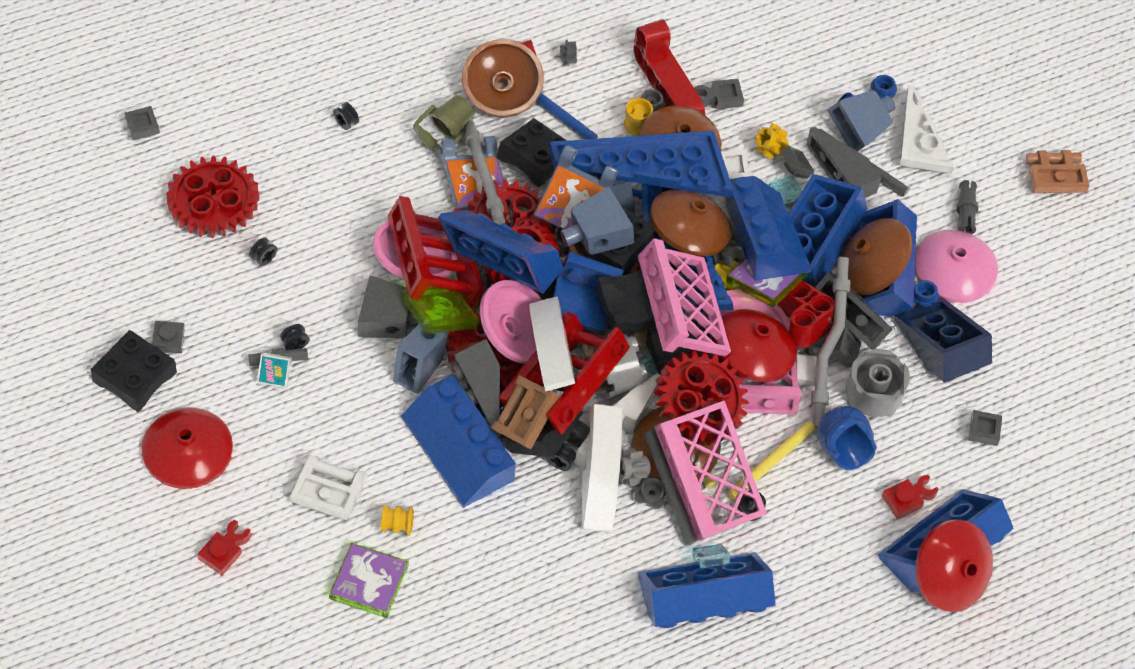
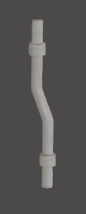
M470 120L464 127L466 132L464 138L466 145L471 149L474 163L486 193L487 211L492 216L493 222L499 225L504 224V205L502 199L497 195L494 181L483 155L480 132L476 130L474 122Z
M838 257L837 275L836 279L833 280V292L835 293L834 324L817 355L815 391H812L811 404L814 405L813 424L816 428L820 419L825 414V406L829 405V392L826 391L828 360L845 328L847 294L850 293L851 281L848 280L849 258Z

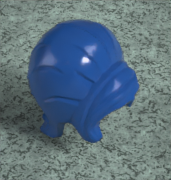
M839 406L829 410L822 416L817 425V439L821 448L840 468L850 471L863 466L873 459L877 446L873 439L874 433L870 422L864 413L852 406Z

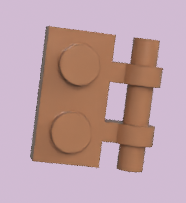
M1037 150L1036 153H1027L1026 163L1036 164L1031 165L1029 169L1033 193H1087L1089 181L1085 164H1074L1082 162L1081 152L1072 153L1071 150H1061L1060 153H1047L1046 150Z

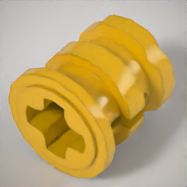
M383 505L381 532H386L387 529L393 530V533H400L401 530L406 531L407 536H411L414 506H410L408 510H402V506H395V509L389 508V505Z

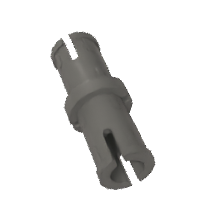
M964 180L959 183L960 196L956 206V211L959 213L958 230L964 231V227H966L967 233L974 234L976 232V213L979 210V204L976 201L977 184L971 181V188H969V180Z

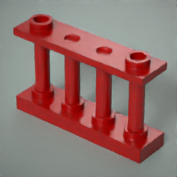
M399 196L388 214V219L409 298L420 300L429 287L462 293L466 309H472L484 291L476 262L457 253V260L427 255L423 246L454 252L448 239L421 234L418 226L444 231L438 218L415 214L410 198ZM454 208L452 212L461 210L460 208ZM429 267L456 272L458 280L434 276L430 272Z
M566 312L562 317L570 354L578 343L597 348V350L589 360L571 355L572 367L581 371L574 378L575 384L556 389L562 391L563 394L546 415L557 434L560 435L574 421L579 412L630 348L620 328L614 327L606 339L585 332L576 314ZM537 350L498 397L504 407L517 385L515 381L518 375L544 387Z

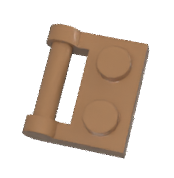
M518 375L515 381L517 385L499 419L497 421L494 420L490 428L532 449L548 419L546 414L560 396L550 390L545 391L544 387Z

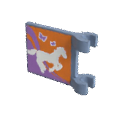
M485 136L483 138L485 144H481L484 158L493 181L502 186L504 178L499 159L496 158V137ZM443 139L441 141L443 147L438 148V154L445 166L455 208L466 210L469 201H473L474 193L478 192L481 194L483 184L473 156H455L454 140ZM506 201L507 207H509L510 203Z
M570 145L565 146L558 165L534 213L535 216L563 230L573 226L571 219L572 208L607 187L611 188L620 171L610 165L606 166L601 179H598L572 166L579 150Z

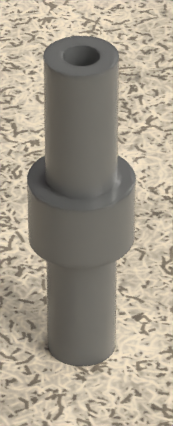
M275 348L272 349V352H266L292 357L291 362L308 360L307 348L294 350ZM262 353L248 354L249 366L259 365Z

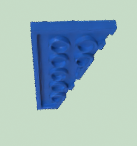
M714 131L553 141L549 145L554 170L558 165L565 146L570 145L579 150L572 166L592 176L602 177L606 166L610 165L620 170L616 180L732 198L733 187Z

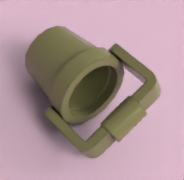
M456 94L438 108L434 105L429 107L414 122L413 129L420 136L419 139L429 149H433L438 154V148L441 147L438 141L419 124L429 115L436 128L449 139H453L456 145L464 137L462 133L460 134L461 130L475 115V112L463 97Z

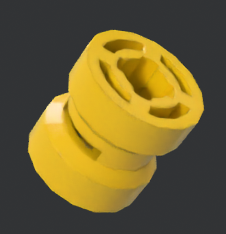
M634 98L627 103L624 128L629 134L640 136L644 121L653 113L652 104L648 100Z

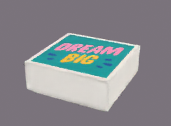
M263 352L260 358L257 383L286 388L288 386L292 357Z

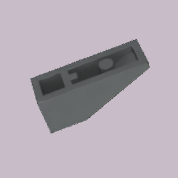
M817 127L810 128L806 145L829 178L863 187L865 198L877 193L881 174L879 169L875 165L873 166L865 155Z
M828 272L815 288L831 297L835 302L833 280L836 279L837 274ZM850 287V293L847 294L845 326L870 349H876L893 329Z

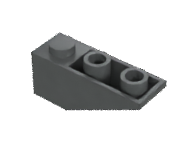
M487 339L455 354L456 363L452 367L460 381L465 379L470 388L465 391L475 406H479L483 418L491 427L493 421L499 419L500 364ZM493 430V432L495 433V435H496V436H499V433H498L497 431Z

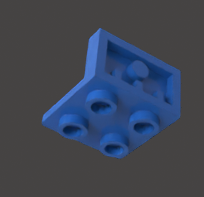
M569 252L562 263L564 269L556 277L553 297L558 296L562 317L566 312L574 313L583 328L602 334L605 331L607 319L595 292L597 278L603 276H623L624 270Z

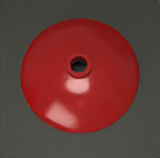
M751 309L733 310L721 317L731 352L727 356L718 355V358L721 362L726 359L729 360L728 369L737 368L738 370L735 374L757 382L776 381L791 371L797 358V348L789 331L781 322L764 312ZM712 336V341L718 344L717 340Z
M178 408L161 415L149 426L142 441V457L149 473L162 484L178 489L198 488L211 483L226 470L233 454L232 436L227 425L217 415L200 408ZM183 436H191L187 440L181 439Z
M963 520L945 521L932 529L922 542L916 559V580L921 594L933 607L948 612L962 611L975 604L987 589L993 571V553L987 536L978 526Z

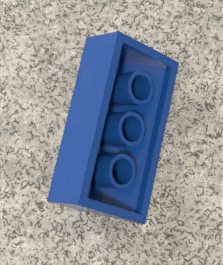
M812 174L789 211V216L811 266V272L799 274L797 277L814 288L831 271L868 209L863 187Z
M756 176L730 179L733 195L732 198L726 197V207L755 281L811 272V266L780 192Z
M899 199L866 211L852 234L853 236L864 225L883 218H893L900 221L911 233L913 240L912 253L908 264L900 276L888 287L877 293L860 295L880 316L891 317L914 309L917 215Z
M462 210L441 213L438 217L455 253L536 291L544 293L564 269L559 258V252L555 247L550 244L543 245L535 241L528 234L521 235L513 231L506 224L502 223L499 225L491 221L484 214L480 213L477 215L471 211Z
M453 374L428 386L401 415L402 420L463 508L514 482L516 463Z
M962 489L881 551L878 557L909 590L921 593L916 580V559L920 546L929 532L945 521H968L978 526L987 536L990 545L993 546L1001 542L1004 536L1014 529L1002 499Z
M756 552L638 572L648 617L655 627L671 628L676 626L677 623L686 621L700 623L706 621L708 617L714 616L729 618L735 616L737 612H762L766 610V607L776 606L773 571Z

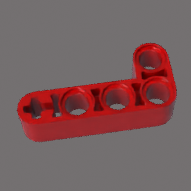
M659 19L636 27L633 46L635 59L653 89L662 93L665 107L685 106L705 115V107L700 96L669 49L671 34L665 20Z
M798 277L775 298L745 283L741 284V288L744 290L754 291L768 297L784 311L786 316L790 318L789 333L798 348L811 346L832 328L834 300Z

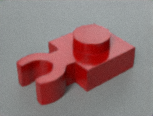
M929 475L921 476L915 485H912L910 480L907 479L883 490L882 498L897 520L921 509L924 505L923 500H932L937 496L939 491L937 487L932 490L924 488V485L929 483Z
M232 520L228 524L225 536L216 532L197 554L198 560L221 576L242 554L241 548L238 545L247 543L251 537L249 528L242 534L234 533L239 527L237 520Z

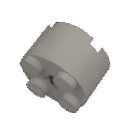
M623 334L630 348L599 387H604L607 391L606 394H603L606 399L628 393L633 388L641 385L643 381L648 380L644 364H639L636 352H639V347L634 335L627 336ZM588 346V350L593 349V353L596 352L597 348Z
M871 349L859 358L857 357L852 364L846 384V395L850 406L872 417L894 415L903 401L910 380L906 364L904 363L903 365L897 359L898 356L884 349Z

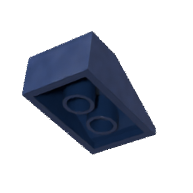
M943 297L939 298L936 303H932L929 307L918 306L895 315V321L927 369L944 383L993 363L992 334Z

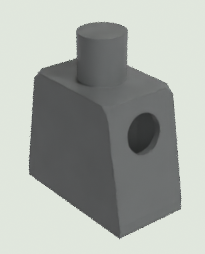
M369 276L358 319V337L404 338L406 337L409 323L419 324V321L403 301V299H409L407 287L375 276Z

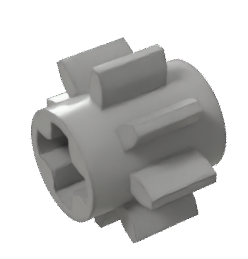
M635 449L622 450L619 472L621 484H628V486L641 485V478H647L650 473L649 459L643 455V451H636Z

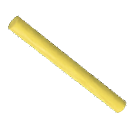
M807 421L751 470L755 482L816 430L815 425L811 421ZM745 477L739 480L735 486L741 487ZM730 488L727 491V495L731 500L735 501L738 492Z

